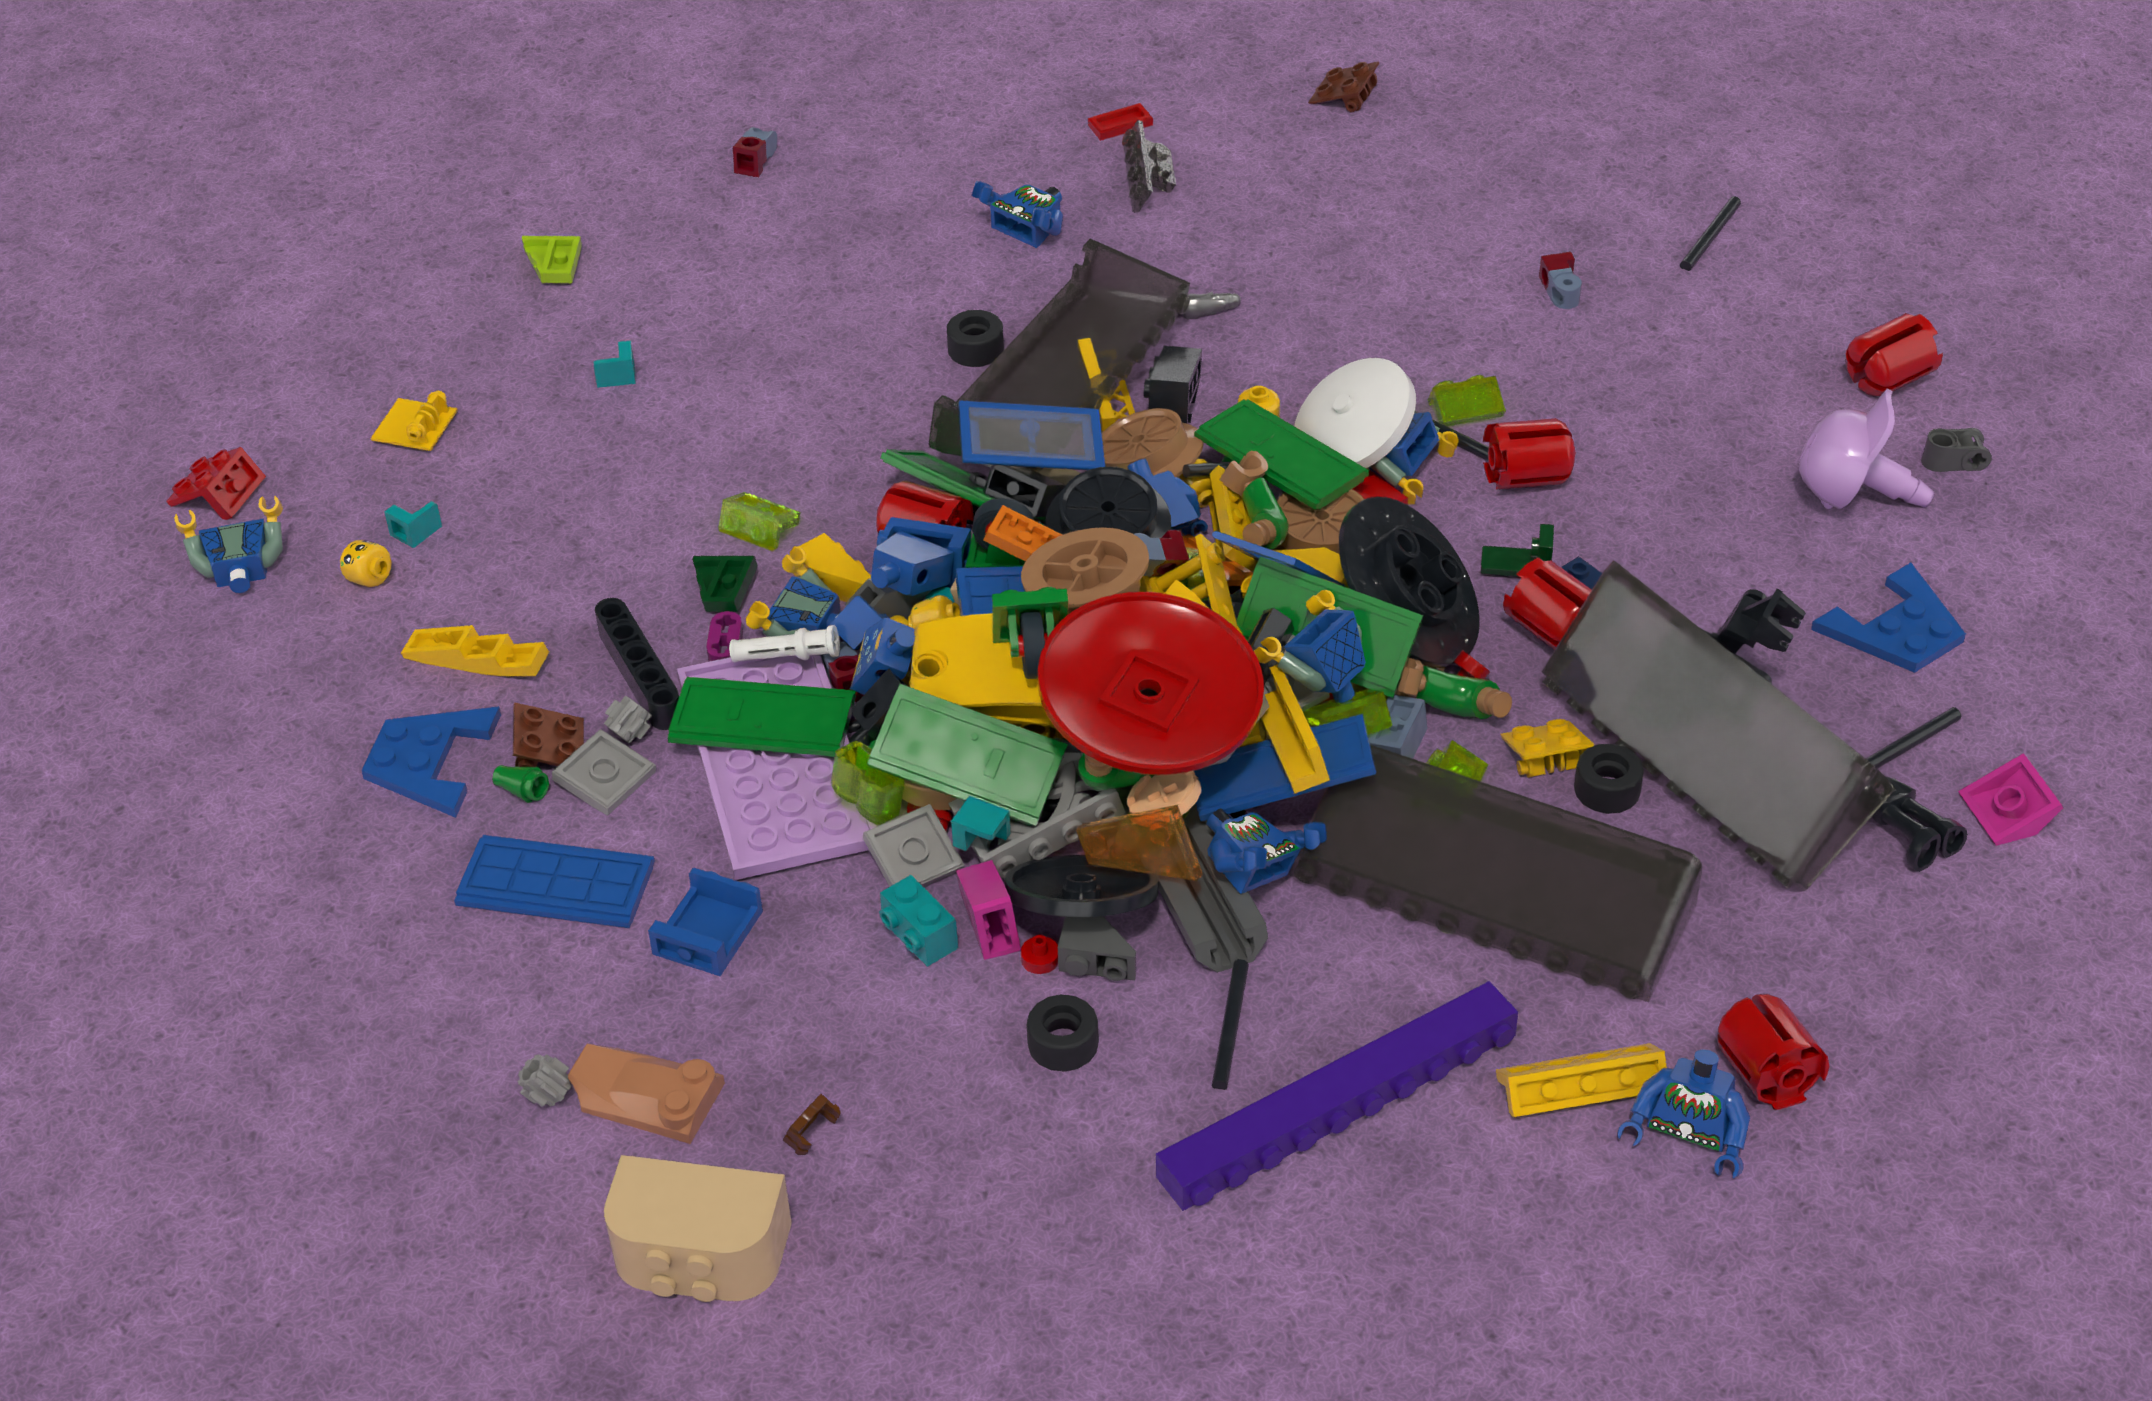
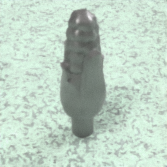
M1212 291L1207 294H1188L1181 299V302L1166 304L1167 316L1183 314L1184 318L1196 319L1203 316L1216 315L1217 312L1238 307L1241 299L1235 293L1213 294Z

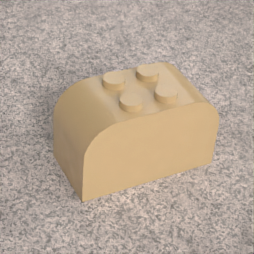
M625 1155L620 1157L604 1206V1217L615 1267L623 1281L634 1288L652 1291L659 1296L668 1297L673 1294L693 1296L695 1299L703 1302H710L714 1299L742 1301L764 1292L773 1283L778 1274L792 1224L784 1174Z

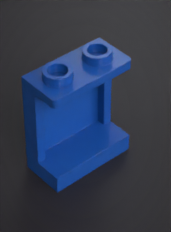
M890 517L885 529L880 530L878 533L877 546L895 533L904 531L953 551L950 584L944 586L951 588L956 579V568H966L971 543V529Z
M692 868L689 873L690 889L667 923L655 920L648 930L652 955L721 976L763 912L760 890L747 882L729 879L712 871Z

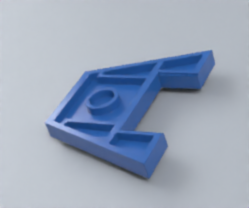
M1911 562L1886 578L1885 586L1905 599L1903 602L1865 625L1837 606L1815 619L1811 630L1914 673L1962 644L1966 635Z
M500 707L386 719L361 770L363 779L456 818L468 792L466 783L436 779L456 736L485 740L491 739L501 717Z

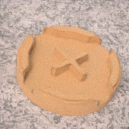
M1194 771L1155 775L1152 778L1148 774L1132 787L1127 797V805L1132 817L1138 823L1147 826L1161 825L1177 819L1197 802L1201 794V783Z

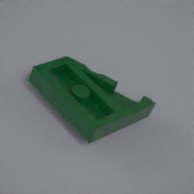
M693 556L692 560L705 611L738 612L758 567L755 556Z

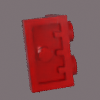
M242 447L230 451L223 449L211 458L207 459L204 456L196 460L189 468L192 472L172 487L174 493L166 502L172 507L203 496L222 519L227 520L236 514L266 476Z

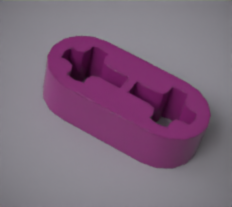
M725 611L712 617L706 645L708 662L729 658L730 641L733 639L742 640V621L737 613ZM725 626H729L728 633L722 632ZM722 646H727L725 652L721 653Z

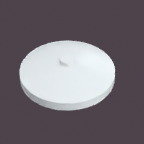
M1367 358L1351 362L1329 374L1311 391L1298 412L1294 426L1364 468H1368L1387 455L1406 433L1416 406L1414 385L1406 373L1392 361L1381 358Z

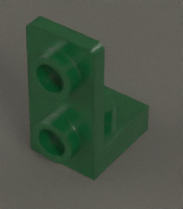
M1540 524L1539 538L1532 537L1531 549L1483 546L1480 572L1482 574L1517 576L1516 574L1527 563L1536 558H1540L1543 561L1552 560L1554 525Z

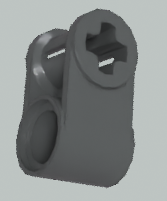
M1937 428L1931 430L1927 436L1921 463L1925 468L1934 472L1981 471L1990 464L1992 455L1989 449L1984 447V436L1977 428Z

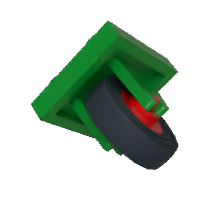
M1006 498L991 499L983 503L974 516L973 534L966 568L1024 566L1026 561L983 540L1002 505L1034 520L1033 514L1029 509L1015 500Z
M1044 587L1037 591L1025 592L1006 590L998 594H992L993 643L1009 642L1011 658L1022 657L1023 671L1026 679H1037L1040 654L1044 648L1045 641L1056 625L1068 615L1067 588Z

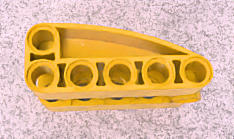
M992 613L944 618L920 623L915 627L909 687L1046 737L1064 738L1054 727L1042 706L1037 679L1025 678L1022 657L1011 658L1009 642L993 643Z

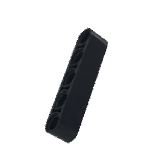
M606 598L599 601L594 610L599 636L640 706L652 715L649 719L651 725L659 730H669L679 699L676 686L626 604L618 598Z

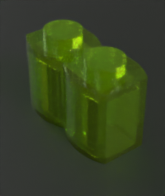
M853 741L835 751L831 786L838 796L847 802L855 804L858 812L865 819L876 825H882L900 814L905 785L904 779L868 767L867 763L872 749L861 742Z

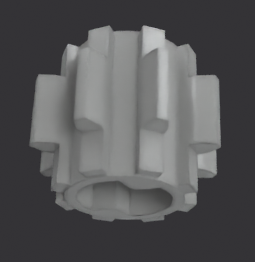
M624 696L621 702L614 700L605 712L609 717L604 724L629 743L635 737L641 740L651 727L647 721L652 715L627 696Z
M548 1054L545 1056L535 1055L531 1060L528 1059L523 1069L519 1071L518 1076L520 1080L517 1082L523 1087L520 1093L531 1102L538 1103L542 1107L545 1104L554 1106L556 1102H561L565 1098L566 1092L570 1090L571 1085L566 1073L569 1067L556 1057L552 1058Z

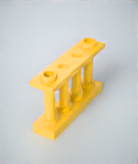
M1201 533L1195 536L1199 552L1198 556L1160 577L1143 576L1140 579L1139 592L1164 594L1166 589L1176 579L1181 582L1203 570L1205 582L1191 589V591L1200 600L1209 596L1211 610L1225 618L1242 634L1237 626L1222 563L1225 561L1224 553L1217 543H1211Z

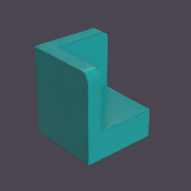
M631 340L618 342L619 358L600 359L593 362L597 388L636 384Z
M432 501L413 514L396 505H392L384 511L390 536L412 548H415L442 527L438 505Z
M969 796L951 820L953 846L967 851L977 836L987 840H992L995 836L1007 840L1011 834L1009 810Z

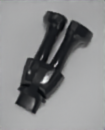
M1866 767L1846 777L1845 784L1853 790V798L1860 803L1871 818L1879 825H1891L1897 828L1907 837L1910 844L1907 849L1906 860L1908 865L1915 871L1920 872L1930 867L1938 852L1948 858L1959 852L1964 846L1968 835L1966 828L1957 821L1942 817L1915 801L1916 790L1888 776L1885 777L1882 773H1872Z

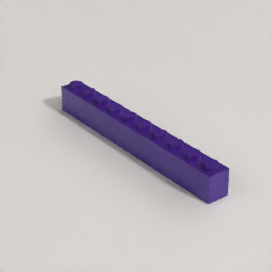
M1488 981L1156 1153V1178L1182 1211L1194 1205H1204L1212 1199L1214 1194L1228 1187L1235 1188L1242 1185L1250 1175L1264 1168L1268 1170L1276 1167L1288 1155L1298 1150L1303 1152L1310 1149L1317 1140L1324 1136L1344 1131L1351 1122L1364 1115H1375L1385 1104L1398 1097L1401 1099L1409 1097L1417 1087L1431 1080H1441L1453 1068L1463 1063L1471 1064L1475 1062L1482 1053L1495 1046L1503 1047L1516 1036L1518 1011Z

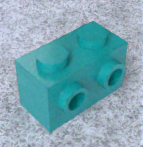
M912 875L880 892L881 910L879 915L887 929L892 930L905 944L907 949L914 953L927 967L958 949L956 919Z

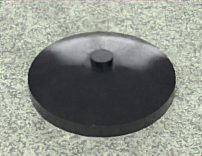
M1064 855L1032 860L1015 866L1005 875V888L1012 904L1022 909L1059 917L1093 918L1126 913L1149 905L1158 896V875L1150 867L1128 859L1100 855Z

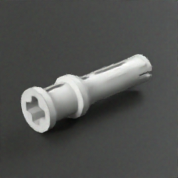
M829 625L827 629L813 631L799 628L795 631V634L742 640L733 639L730 641L729 651L731 660L734 663L796 655L802 660H808L813 655L823 654L837 657L840 653V639L835 625Z

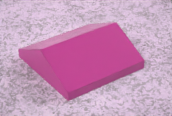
M2024 753L1958 791L1996 846L2037 835L2063 809L2062 804Z

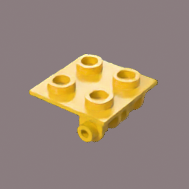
M439 390L431 392L427 397L428 401L426 403L398 398L372 435L371 441L431 451L458 409L448 407L445 393Z
M1565 719L1550 720L1546 723L1547 725L1539 727L1517 726L1512 729V732L1500 734L1501 738L1522 758V760L1517 761L1519 775L1526 774L1528 778L1546 774L1545 767L1549 774L1553 773L1554 761L1559 772L1564 771V769H1575L1579 756L1586 749L1593 747L1594 743L1570 721Z

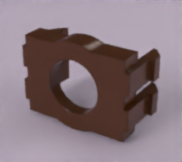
M820 1094L790 1126L783 1141L792 1147L797 1155L808 1154L812 1144L801 1135L820 1115H823L827 1120L835 1124L841 1114L839 1106L833 1105L824 1095Z

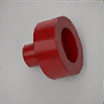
M1463 650L1453 661L1461 668L1457 674L1460 676L1485 679L1490 673L1487 668Z
M1036 935L1028 939L1021 947V963L1023 967L1034 974H1045L1053 971L1058 966V944L1053 939L1043 935Z

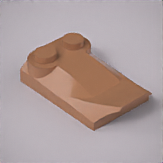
M589 1043L586 1044L568 1074V1079L578 1095L582 1112L691 1144L725 1084L724 1076L715 1073L714 1067L705 1060L693 1059L682 1064L629 1050Z

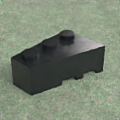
M1163 346L1160 356H1155L1153 367H1150L1149 378L1145 379L1143 396L1149 399L1148 409H1169L1179 415L1182 423H1191L1192 414H1189L1188 410L1190 404L1196 401L1201 378L1202 349Z

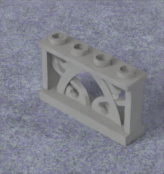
M1065 753L1048 799L1060 798L1047 822L1038 823L1037 827H1033L1010 818L1011 834L1007 840L999 838V847L992 851H989L992 840L985 838L980 840L979 836H977L972 842L971 847L980 862L993 860L1001 879H1004L1006 873L1015 866L1032 860H1041L1125 814L1116 789L1095 790L1086 785L1084 781L1078 782L1077 776L1080 775L1078 764L1083 753ZM1095 790L1100 792V794L1091 798L1087 793L1077 794V792ZM955 799L948 803L954 816L962 807L964 801Z

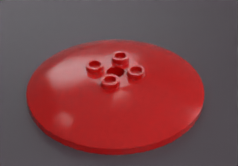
M1157 592L1113 594L1093 600L1075 609L1062 619L1048 636L1040 654L1037 671V684L1042 706L1054 727L1067 741L1101 763L1141 774L1168 775L1185 773L1204 768L1225 758L1236 750L1252 732L1261 711L1264 695V679L1258 658L1245 637L1230 622L1199 603ZM1149 688L1156 691L1158 695L1148 697L1140 691Z

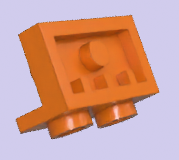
M1002 505L987 530L983 541L1027 561L1039 547L1062 534Z

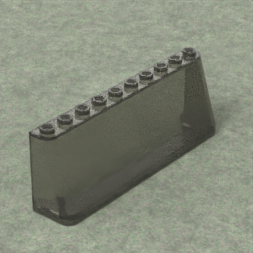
M1090 238L1082 248V251L1085 252L1084 262L1082 265L1076 263L1073 266L1072 276L1067 284L956 402L942 395L934 403L929 447L941 453L962 457L959 401L1100 409L1103 399L1114 394L1118 383L1129 377L1132 367L1136 363L1140 364L1143 361L1147 350L1151 346L1155 347L1158 344L1165 330L1169 331L1172 328L1179 313L1184 314L1191 300V297L1188 296L1190 282ZM1078 339H1091L1101 373L1090 379L1078 348ZM1066 413L1064 416H1073L1074 414ZM969 415L970 421L979 423L980 450L1029 453L1028 439L1023 438L1019 434L1022 422L978 419ZM1062 418L1060 421L1067 422L1069 419ZM1037 423L1040 427L1039 436L1035 439L1036 454L1056 455L1060 449L1065 450L1072 435L1076 431L1081 432V425ZM1029 443V448L1035 450V445ZM1027 467L1034 471H1041L1043 469L1040 467Z
M1614 560L1601 574L1541 671L1546 676L1542 681L1543 684L1556 695L1564 691L1570 696L1566 703L1582 716L1586 711L1592 714L1594 719L1590 723L1605 736H1608L1612 731L1619 737L1615 743L1616 745L1624 746L1634 753L1637 752L1644 758L1642 761L1643 767L1654 777L1658 778L1661 774L1665 775L1670 780L1666 787L1683 800L1689 795L1696 801L1692 808L1708 822L1713 816L1722 824L1718 830L1734 844L1739 839L1744 841L1748 845L1744 852L1762 866L1768 861L1776 869L1771 874L1788 889L1794 883L1803 892L1807 890L1896 789L1866 758Z
M1373 745L1370 746L1376 769L1375 775L1330 786L1325 789L1309 823H1324L1326 825L1327 840L1312 850L1304 846L1290 869V876L1297 878L1302 883L1315 884L1329 889L1339 896H1349L1366 902L1373 908H1383L1400 914L1409 921H1419L1434 926L1443 933L1465 937L1473 940L1480 946H1490L1510 953L1517 959H1527L1544 965L1553 972H1563L1578 977L1590 985H1600L1612 989L1630 999L1637 998L1648 1003L1650 1002L1697 905L1702 864L1689 851Z

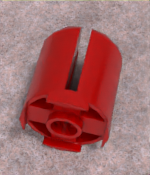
M1905 313L1854 337L1848 345L1845 355L1849 376L1854 383L1859 382L1858 388L1864 393L1872 396H1881L1886 389L1895 391L1936 371L1941 365L1943 353L1938 355L1937 346L1933 336L1938 334L1936 329L1922 314L1913 316Z
M1556 418L1487 424L1484 430L1483 442H1489V462H1483L1484 470L1489 484L1496 483V490L1558 485L1566 482L1570 477L1575 463L1576 452L1572 434L1566 423Z
M908 481L894 483L882 497L877 509L876 527L879 533L880 530L885 529L890 517L966 528L967 520L973 521L974 519L973 506L970 500L963 499L960 496Z
M1536 558L1527 563L1516 574L1521 580L1515 586L1511 597L1505 593L1504 611L1560 654L1574 655L1583 650L1586 645L1591 644L1599 635L1605 622L1606 606L1603 598L1552 560L1543 561L1540 558Z
M1767 993L1756 994L1752 997V1000L1746 997L1734 1003L1721 1018L1717 1035L1719 1048L1759 1101L1771 1104L1775 1110L1800 1104L1807 1100L1804 1093L1816 1083L1819 1077L1823 1081L1826 1080L1830 1068L1828 1056L1781 998Z

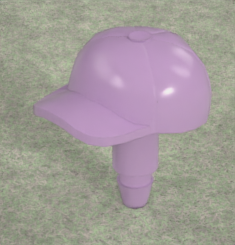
M1886 389L1867 413L1853 409L1831 412L1809 434L1801 452L1799 472L1804 483L1821 500L1826 509H1831L1832 507L1842 509L1848 505L1856 496L1862 484L1893 500L1899 497L1906 503L1921 507H1927L1932 501L1934 491L1921 479L1911 476L1910 469L1879 453L1890 437L1895 423L1891 399L1893 391Z

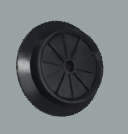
M1098 467L1080 473L1067 483L1049 506L1046 515V527L1062 535L1089 528H1114L1132 534L1142 533L1150 538H1162L1168 530H1171V515L1162 496L1139 474L1119 467Z

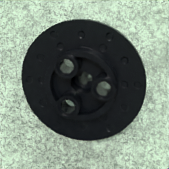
M1371 497L1353 506L1345 515L1339 532V555L1348 587L1424 615L1409 658L1421 661L1422 664L1427 666L1447 667L1455 664L1453 661L1462 650L1470 654L1476 644L1480 627L1477 597L1464 564L1446 537L1421 513L1395 499Z

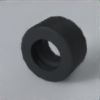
M967 310L958 313L947 324L949 356L956 363L968 367H983L994 363L1004 352L1002 321L995 314L984 310Z
M1598 744L1586 749L1579 756L1574 782L1576 797L1584 806L1596 812L1611 814L1631 809L1638 802L1644 774L1642 761L1633 751L1620 745Z
M1060 994L1047 997L1036 1003L1029 1012L1026 1024L1027 1043L1031 1057L1039 1065L1053 1071H1071L1089 1063L1097 1053L1099 1043L1098 1019L1095 1010L1087 1001L1076 996ZM1058 1029H1070L1072 1031H1075L1072 1034L1064 1036L1054 1035L1051 1033L1054 1030Z

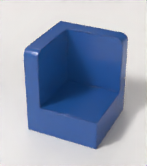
M855 596L829 625H835L839 636L853 650L861 649L865 631L880 620L889 617L886 614H879L861 596Z

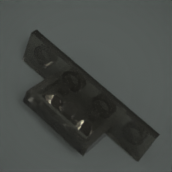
M1137 120L1132 129H1128L1122 139L1125 153L1124 162L1126 163L1127 180L1130 190L1129 197L1131 198L1132 212L1134 213L1141 210L1152 194V186L1167 193L1172 192L1176 186L1171 150L1161 143H1153L1145 139L1143 122Z

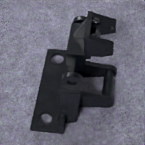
M1750 589L1742 595L1717 633L1712 632L1711 634L1679 618L1627 712L1671 732L1677 722L1692 725L1702 711L1749 725L1754 719V709L1763 692L1770 688L1772 679L1769 674L1737 655V651L1744 644L1753 648L1757 642L1769 649L1786 652L1789 647L1788 643H1791L1794 636L1783 626L1797 629L1801 624L1800 620L1804 618L1806 612L1779 589H1776L1774 594L1769 597L1761 591ZM1682 632L1692 633L1697 638L1698 643L1694 645L1687 644L1681 640L1679 634ZM1727 679L1749 687L1742 702H1739L1721 689ZM1652 699L1660 705L1661 710L1659 712L1646 710L1642 705V700Z

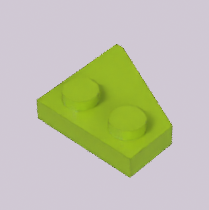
M522 236L523 249L542 283H573L582 248L580 236Z

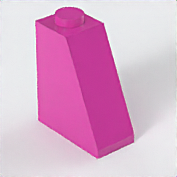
M993 860L956 870L961 896L984 960L1020 951L1021 947L1012 902Z

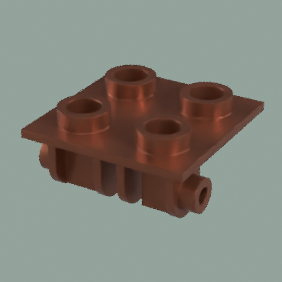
M1379 61L1368 64L1360 62L1353 67L1345 69L1341 67L1331 69L1326 73L1322 83L1315 89V93L1308 103L1316 104L1342 98L1349 112L1359 111L1378 82L1374 71L1378 67Z
M514 702L512 756L516 757L515 767H536L538 762L559 766L584 744V718Z

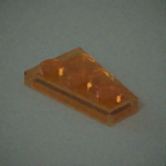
M1178 805L1083 823L1076 829L1088 864L1197 881L1203 875Z

